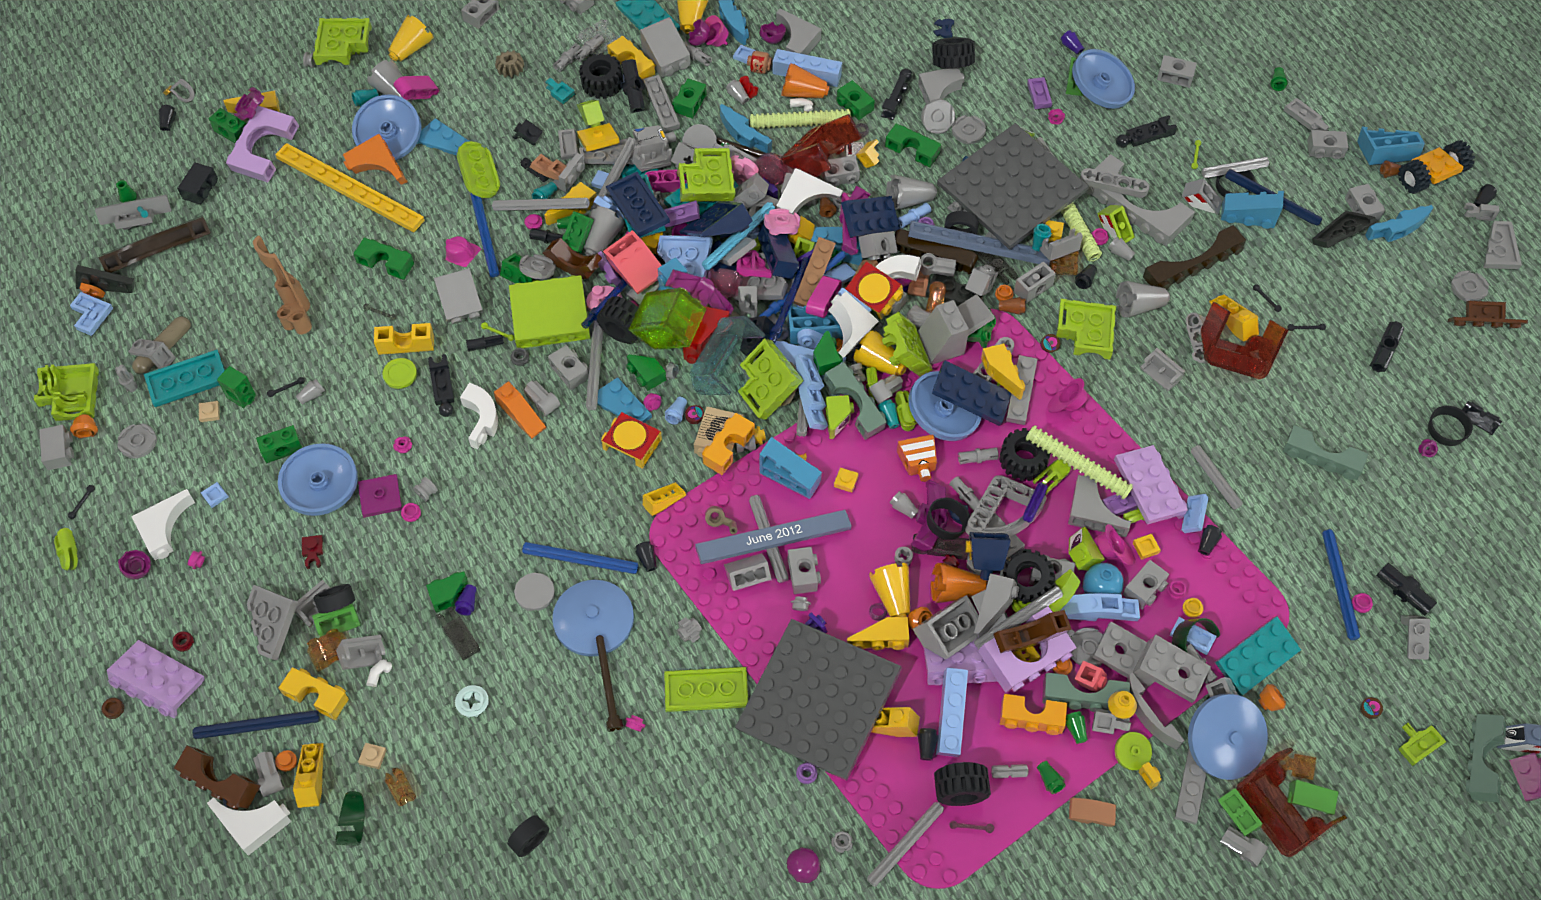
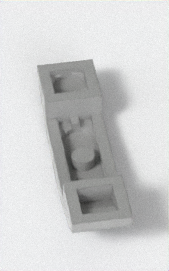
M1131 673L1126 682H1130V693L1137 702L1136 716L1158 740L1171 748L1179 749L1185 740L1172 723L1166 727L1163 726L1142 698L1145 691L1144 686L1134 673Z

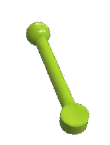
M1200 140L1195 141L1196 148L1194 161L1191 165L1192 169L1198 168L1197 158L1199 146L1201 145Z
M486 322L481 324L482 329H488L508 338L509 341L515 339L513 334L508 335L488 326Z

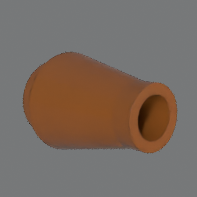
M1017 297L999 300V311L1018 315L1025 313V298Z

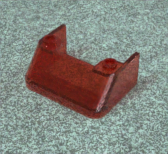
M847 114L809 130L781 156V159L785 165L794 170L797 168L809 175L818 177L821 173L832 169L827 159L831 154L835 153L838 155L842 153L847 144L861 140L862 136L850 114Z
M1213 302L1201 327L1204 360L1212 366L1252 378H1265L1289 330L1270 320L1263 336L1252 335L1246 341L1245 346L1219 339L1231 312L1218 303Z
M1292 747L1275 753L1241 781L1236 788L1263 823L1261 827L1279 852L1286 857H1292L1300 853L1347 819L1343 815L1327 824L1322 818L1314 816L1305 821L1295 807L1287 802V797L1278 787L1286 778L1285 770L1279 762L1294 751Z

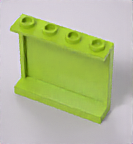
M581 275L509 285L517 348H530L590 339Z

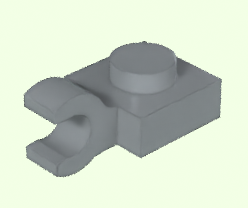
M1468 202L1464 206V209H1468L1464 216L1476 217L1477 220L1494 221L1499 213V206L1481 204L1477 207L1475 204Z
M1095 708L1092 731L1114 734V729L1129 731L1131 722H1129L1130 718H1117L1110 710Z

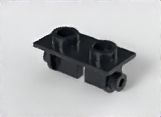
M1467 401L1462 409L1470 417L1472 424L1490 435H1493L1502 423L1499 419L1500 417H1496L1488 411L1484 412V409L1473 401L1472 403Z

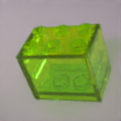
M681 287L646 292L629 327V331L654 350L690 347L707 308L698 299L689 295L686 289Z

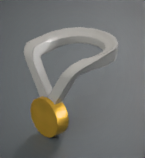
M184 79L178 80L173 86L170 85L163 92L165 95L172 92L178 100L184 103L190 102L194 98L193 88ZM178 84H181L188 89L190 97L184 99L173 89Z

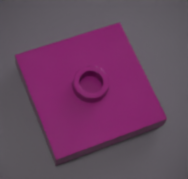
M397 474L358 481L363 518L402 510Z

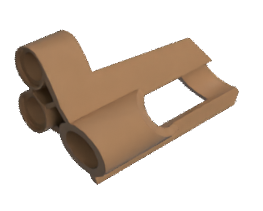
M259 235L256 236L253 240V246L264 265L271 268L275 274L277 281L274 286L284 303L277 310V317L285 330L295 329L297 334L301 335L308 333L312 329V324L307 314L310 302L300 282L284 270L276 254H270L262 238Z

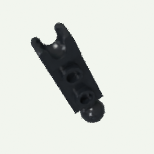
M904 68L900 71L898 81L890 98H886L882 105L883 112L881 117L894 120L898 106L901 105L903 99L902 94H906L908 89L906 82L912 78V71L910 69Z
M1167 115L1158 118L1157 121L1126 131V135L1120 134L1116 138V145L1124 148L1131 142L1132 146L1135 147L1160 138L1173 136L1176 133L1177 126L1175 124L1168 125L1170 116Z
M443 354L441 362L435 363L433 358L429 357L428 364L436 406L440 405L439 414L441 416L449 417L453 414L454 409L450 403L455 402L448 358L446 354Z

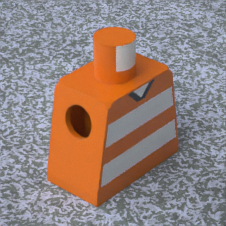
M934 435L898 441L897 454L908 475L919 474L920 481L922 482L931 479L930 472L936 469L937 464Z

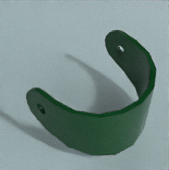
M1207 618L1184 620L1174 630L1172 644L1187 652V636L1189 630L1196 622L1204 626L1208 632L1216 635V638L1220 636V631L1215 623Z
M349 791L345 794L338 826H353L355 831H337L335 845L358 846L361 844L365 804L363 795L359 792Z

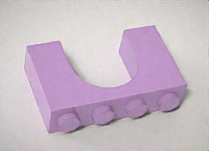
M257 106L254 117L249 119L247 125L244 126L243 132L236 141L233 151L227 157L226 164L231 171L268 183L276 168L271 160L252 154L254 143L259 138L270 134L292 140L299 125L292 116Z
M1049 606L1032 615L1026 623L1052 613ZM1064 633L1040 643L1041 657L1037 662H1024L1018 659L1011 651L1000 653L995 638L983 644L978 652L1006 693L1011 689L1014 692L1024 686L1023 682L1028 679L1030 682L1041 676L1039 672L1044 669L1046 672L1052 670L1057 666V661L1065 662L1073 656L1071 652L1077 647L1069 635Z

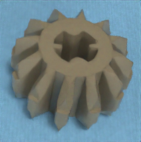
M507 50L506 53L501 52L499 56H496L495 66L499 75L503 74L505 78L510 75L512 78L513 74L519 76V72H523L524 60L520 53H516L515 50L512 52Z

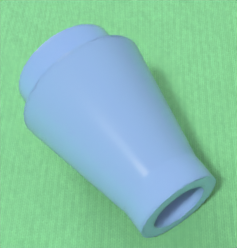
M677 397L676 401L665 411V420L668 423L676 425L682 421L687 400L683 397Z

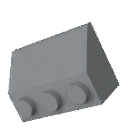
M966 595L953 601L913 628L923 647L944 659H948L978 638L974 631L979 615Z

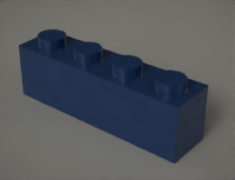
M763 221L757 237L772 276L793 279L795 272L799 269V262L796 259L787 234H770Z

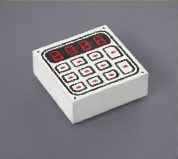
M846 142V156L855 155L856 159H858L856 154L864 147L863 142Z

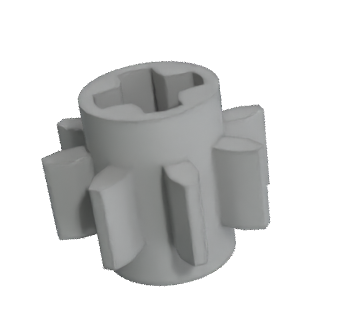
M685 617L678 622L679 628L676 631L684 642L691 640L694 643L700 638L699 632L702 628L696 619H687Z

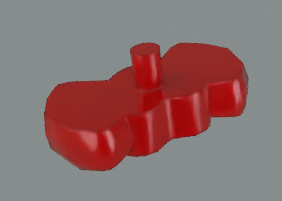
M748 76L741 77L739 81L747 96L754 98L758 93V87L750 83Z

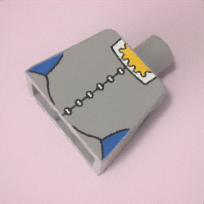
M659 125L633 130L634 139L637 141L636 145L665 140L667 142V151L669 143L676 142L675 133L672 131L664 134Z

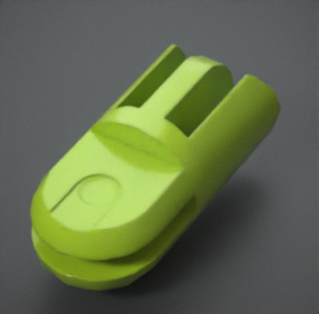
M905 390L903 392L898 391L895 396L897 414L902 429L909 432L917 424L910 411L909 392Z
M1056 459L1032 482L1036 484L1047 474L1048 477L1042 483L1047 485L1051 480L1054 481L1047 488L1045 493L1047 495L1069 474L1071 467L1068 466V463L1064 464L1063 460L1059 461Z
M62 528L54 538L56 555L59 557L62 569L66 571L69 568L74 570L78 564V550L73 532L69 528Z

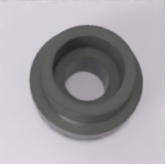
M523 348L514 349L511 354L512 363L517 366L525 365L529 361V353Z

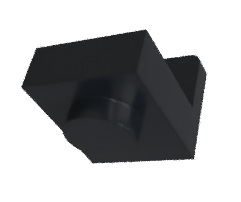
M525 119L522 124L519 122L513 130L516 132L513 138L517 139L520 136L529 144L535 145L543 130Z

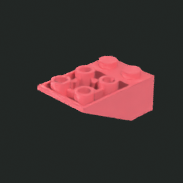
M633 230L603 251L609 264L637 294L658 280V268L662 265Z

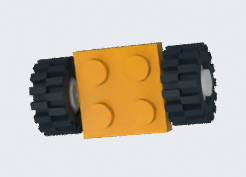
M1463 140L1446 145L1444 149L1436 148L1401 165V168H1399L1400 172L1398 173V176H1401L1399 181H1402V186H1405L1409 193H1418L1427 189L1430 183L1436 184L1472 168L1475 163L1473 160L1475 156L1472 155L1474 152L1473 150L1470 151L1471 146H1466L1467 142H1463Z

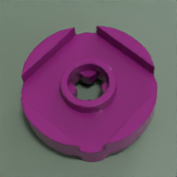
M255 87L248 90L250 91L248 95L243 94L235 107L237 113H234V115L240 120L252 119L256 113V107L264 100V96Z

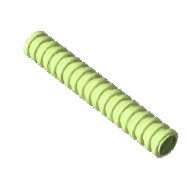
M836 109V111L830 110L829 112L828 110H825V112L822 110L817 112L816 110L814 112L809 111V113L806 111L801 113L799 111L792 114L791 112H788V114L783 112V114L772 113V115L761 113V115L756 114L753 116L751 114L750 127L757 129L759 127L770 129V127L775 128V126H778V128H781V126L783 128H786V126L797 127V125L799 127H802V125L807 127V125L812 126L813 124L815 126H818V124L823 126V124L834 125V123L836 125H839V123L844 125V123L850 124L851 122L849 109H846V111L844 109H841V111Z
M1072 202L1060 212L1066 223H1068L1070 230L1075 228L1074 235L1076 236L1079 232L1083 235L1080 248H1082L1087 260L1095 261L1090 259H1099L1102 252L1087 225H1085L1078 209Z
M1036 425L1031 428L1026 436L1027 441H1032L1031 444H1037L1036 447H1042V450H1047L1048 454L1052 453V456L1058 457L1059 461L1063 460L1064 464L1068 463L1069 467L1073 466L1074 470L1078 469L1079 473L1083 472L1085 477L1088 475L1090 480L1094 479L1095 483H1101L1100 486H1106L1105 489H1111L1110 492H1115L1117 496H1122L1121 499L1128 496L1133 484H1127L1126 480L1122 481V478H1117L1116 474L1112 475L1110 470L1106 471L1105 467L1101 468V465H1096L1095 461H1089L1090 458L1086 459L1085 455H1080L1078 451H1073L1074 448L1070 449L1068 448L1069 445H1063L1064 442H1058V439H1053L1052 435L1048 436L1047 432H1042L1041 428L1037 429Z

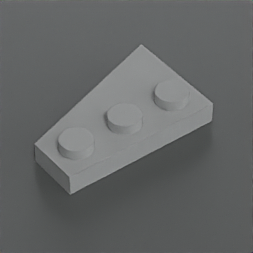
M627 139L619 140V144L589 152L582 147L579 148V153L583 155L585 164H614ZM634 151L632 152L626 164H634L632 162Z
M1494 221L1491 225L1483 268L1520 269L1522 263L1512 222Z

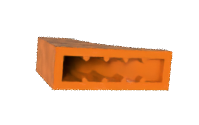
M380 134L343 154L346 160L344 161L346 168L349 171L352 170L355 174L367 170H382L393 175L401 185L407 183L392 152Z

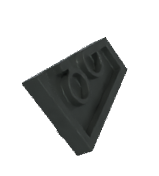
M1345 211L1313 237L1312 242L1314 245L1329 248L1375 224L1376 218L1374 216Z
M80 265L76 267V289L80 288L81 283L98 287L103 291L133 292L134 278Z
M933 274L925 297L945 303L954 300L956 306H959L976 295V293L965 289L967 284L956 282L952 276Z

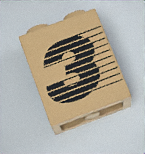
M706 407L694 443V453L703 458L702 452L707 445H711L715 434L718 431H722L726 420L729 417L732 418L735 413ZM735 443L728 444L726 448L733 451Z

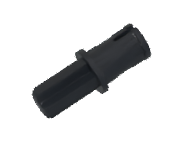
M532 228L529 234L530 239L543 241L545 244L563 237L562 234L552 233L550 230L545 231Z
M482 335L481 338L466 340L468 352L478 349L487 350V347L504 344L502 335L490 337Z

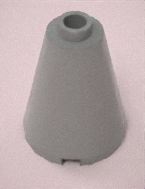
M390 59V62L383 60L371 70L373 74L371 77L368 75L367 82L384 95L401 97L393 84L403 75L393 60Z
M896 174L890 175L892 179L887 182L886 196H892L895 210L933 201L937 195V189L933 183Z
M597 206L596 209L593 207L590 218L594 219L583 248L587 256L600 251L603 252L624 227L625 220L621 216L619 218L614 216L616 212L601 206Z
M1125 281L1121 282L1117 288L1116 298H1119L1121 305H1117L1122 317H1132L1166 306L1170 300V295L1165 288Z

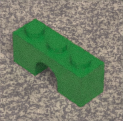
M896 123L886 136L885 147L899 154L907 147L915 148V161L930 168L940 155L941 143Z
M365 237L353 253L358 264L373 268L381 260H386L385 267L388 275L402 280L406 278L414 265L412 255L409 252L395 249L391 245H384L374 239L370 240Z

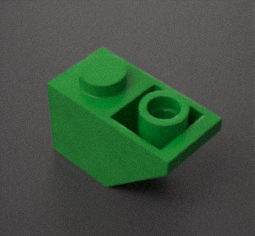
M825 331L813 351V361L820 376L825 375V372L843 363L842 356L836 350V340L834 337H831L829 331Z
M627 355L626 367L630 374L634 373L636 375V380L640 387L644 386L649 391L666 381V371L656 358Z
M465 571L455 572L447 578L436 579L426 585L436 613L455 606L456 601L468 584Z

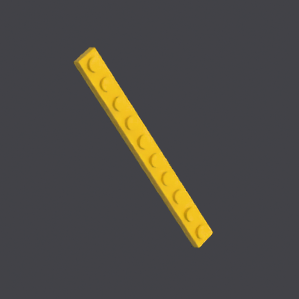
M288 143L275 154L278 160L413 233L425 221L424 216Z

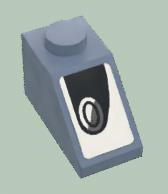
M1525 723L1507 726L1505 744L1497 746V748L1541 754V725Z

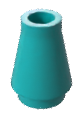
M376 89L355 90L352 93V100L355 106L360 105L361 107L370 99L377 97L378 92Z
M550 182L534 189L532 199H550L554 192L557 191L556 184Z
M1038 224L1034 228L1033 250L1040 251L1043 240L1049 239L1051 236V228L1048 225Z
M892 400L881 402L878 405V410L885 415L889 428L894 429L900 426L895 403Z

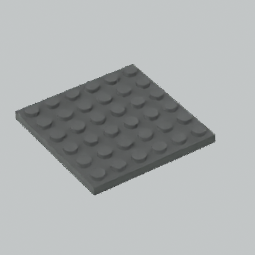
M1016 123L937 180V185L967 212L974 214L978 218L979 223L1009 250L1033 233L1034 228L1038 224L1046 223L1089 189V186Z
M791 619L735 728L847 781L896 683L902 667Z

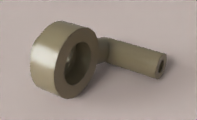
M711 506L706 510L705 520L708 525L718 527L724 524L729 527L731 534L737 533V523L725 517L721 507ZM716 512L719 515L716 518H714L711 516V514Z

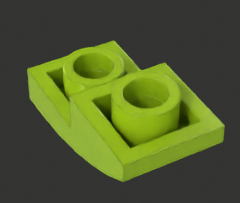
M1071 569L1055 581L1063 596L1049 605L1053 612L1060 611L1069 602L1081 582Z

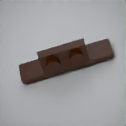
M1467 301L1466 317H1452L1448 319V322L1454 323V326H1466V323H1472L1473 327H1484V324H1491L1492 328H1501L1503 325H1509V328H1521V325L1528 324V320L1505 319L1506 302Z

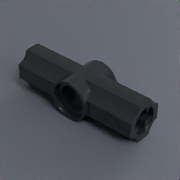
M624 60L621 64L625 81L622 83V90L628 96L630 112L644 111L645 106L642 96L644 82L638 75L636 60Z
M1397 321L1388 323L1370 363L1373 371L1378 373L1386 371L1405 329L1402 323Z
M1389 562L1376 575L1393 589V594L1399 596L1402 602L1410 603L1424 616L1437 604L1433 598L1420 589V584L1415 578L1404 576Z

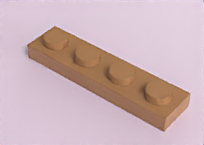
M818 237L795 296L794 304L801 307L807 306L809 298L825 273L836 243Z

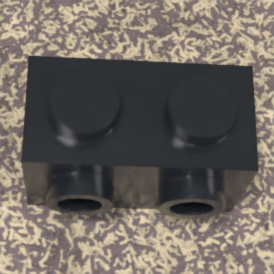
M194 162L177 189L183 200L201 205L208 197L212 187L216 185L218 177L213 167Z
M766 316L747 318L740 351L748 356L764 338L772 340L775 324ZM765 350L759 353L756 358H758Z

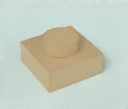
M218 401L199 403L200 422L220 420V404Z
M365 743L358 761L359 765L380 769L386 748Z

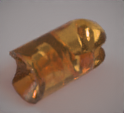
M939 281L933 282L929 287L930 294L925 310L927 312H932L937 305L943 304L946 287Z
M392 768L393 774L398 780L395 783L393 777L386 773L385 783L397 806H404L407 802L413 801L416 795L404 772L399 768Z

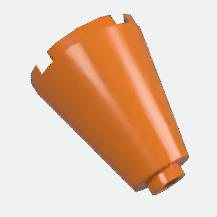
M789 64L781 96L821 99L827 96L829 86H827L826 81L795 64Z
M936 563L932 571V575H935V580L931 581L930 584L931 597L935 603L956 601L966 595L968 598H972L971 596L986 590L988 581L981 579L978 574L945 563Z

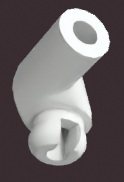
M804 98L790 99V107H804L806 112L813 111L812 101Z
M380 660L370 669L366 685L376 687L379 675L383 671L385 673L390 672L392 663L387 662V660Z

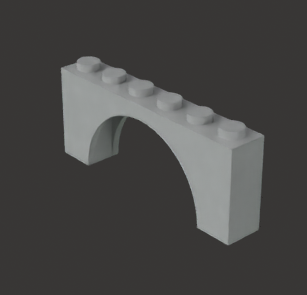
M1110 154L1095 169L1121 175L1124 163ZM1108 179L1101 180L1103 183H1110ZM1089 187L1086 192L1096 197L1101 204H1106L1107 206L1123 205L1130 224L1136 225L1143 233L1149 234L1157 243H1162L1165 246L1192 222L1195 211L1181 202L1167 210L1152 211L1133 205L1120 193Z

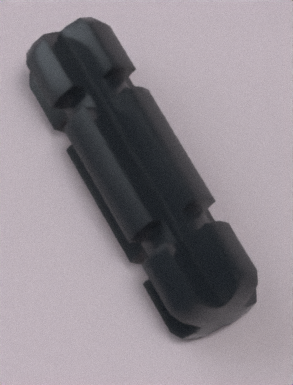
M524 157L521 160V166L525 169L527 168V171L537 178L539 177L542 182H546L549 177L530 168L532 163L530 159Z

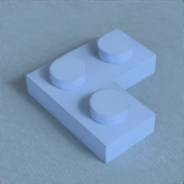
M80 292L70 304L72 310L83 314L74 325L76 330L90 336L95 333L113 309L111 304L83 292Z

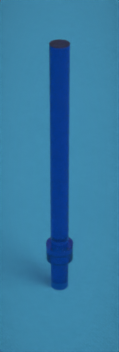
M807 257L803 258L776 324L772 326L770 331L771 336L769 340H772L774 344L782 334V326L810 261Z
M622 279L607 297L589 312V316L581 323V326L587 329L594 320L597 321V314L607 300L612 296H618L628 283Z

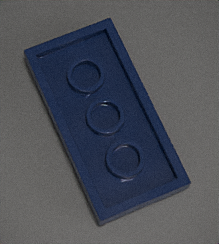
M638 172L606 186L608 194L639 237L670 223L668 215Z
M892 196L841 202L850 238L874 233L896 232V230L900 229Z
M946 360L941 365L932 391L933 395L998 426L1003 422L1012 394L1008 390Z

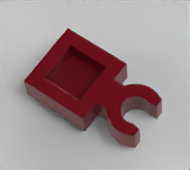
M322 535L302 537V556L307 557L305 560L306 568L310 569V563L313 561L316 562L317 568H320L321 561L318 555H323Z

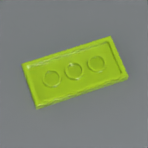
M746 667L664 671L666 712L745 708L748 703Z

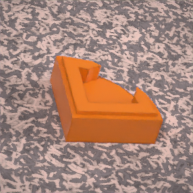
M81 283L79 288L83 293L95 298H103L105 294L100 288Z

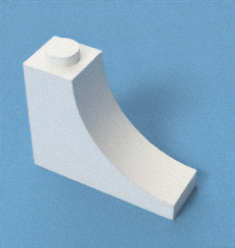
M795 168L777 204V208L787 209L790 214L794 215V212L797 213L803 205L811 200L822 197L841 200L844 192Z
M846 291L841 296L837 294L831 301L833 305L828 310L839 323L843 333V345L838 352L843 358L879 322Z
M187 489L132 516L154 560L164 559L169 553L173 552L171 545L173 525L179 515L195 503Z
M215 798L207 802L248 856L291 822L288 818V815L291 814L283 803L279 806L275 800L264 807L250 811L229 809L220 804Z

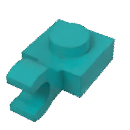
M552 78L545 81L548 84L546 89L551 92V96L562 104L575 95V91L563 81L559 84Z

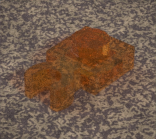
M1279 754L1278 759L1285 761L1286 764H1277V770L1281 772L1292 770L1291 776L1313 780L1316 757L1294 754V759L1286 754Z

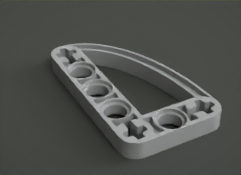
M1001 475L995 476L968 520L965 529L968 535L970 532L1005 533L1009 537L1019 533L1032 522L1028 523L1021 517L1005 526L987 528L1004 497L1027 506L1035 489ZM1045 495L1042 499V502L1036 512L1033 521L1036 519V517L1039 515V513L1044 507L1046 501Z

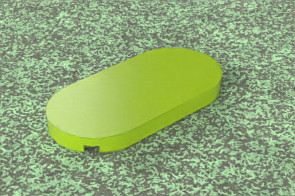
M464 142L458 148L457 160L466 188L473 195L481 198L495 196L500 187V180L491 152L486 147H482V144L478 142Z

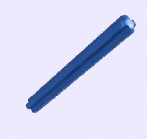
M471 193L489 274L492 278L499 276V270L481 197Z
M1328 529L1322 532L1347 636L1350 640H1357L1360 638V633L1334 532Z
M525 542L522 548L524 554L631 574H636L638 571V563L528 542Z

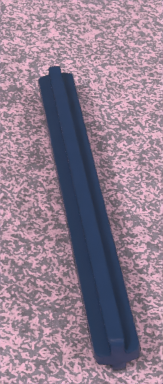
M1231 169L1225 175L1226 179L1256 195H1260V192L1277 194ZM1283 197V209L1316 226L1321 223L1322 217Z
M318 710L199 726L194 727L192 734L194 739H203L317 723L320 720Z

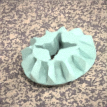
M476 685L464 687L459 691L455 699V706L459 713L468 718L478 717L479 714L485 712L487 705H489L486 691ZM474 695L475 700L479 703H474L470 709V705L466 701L471 700Z

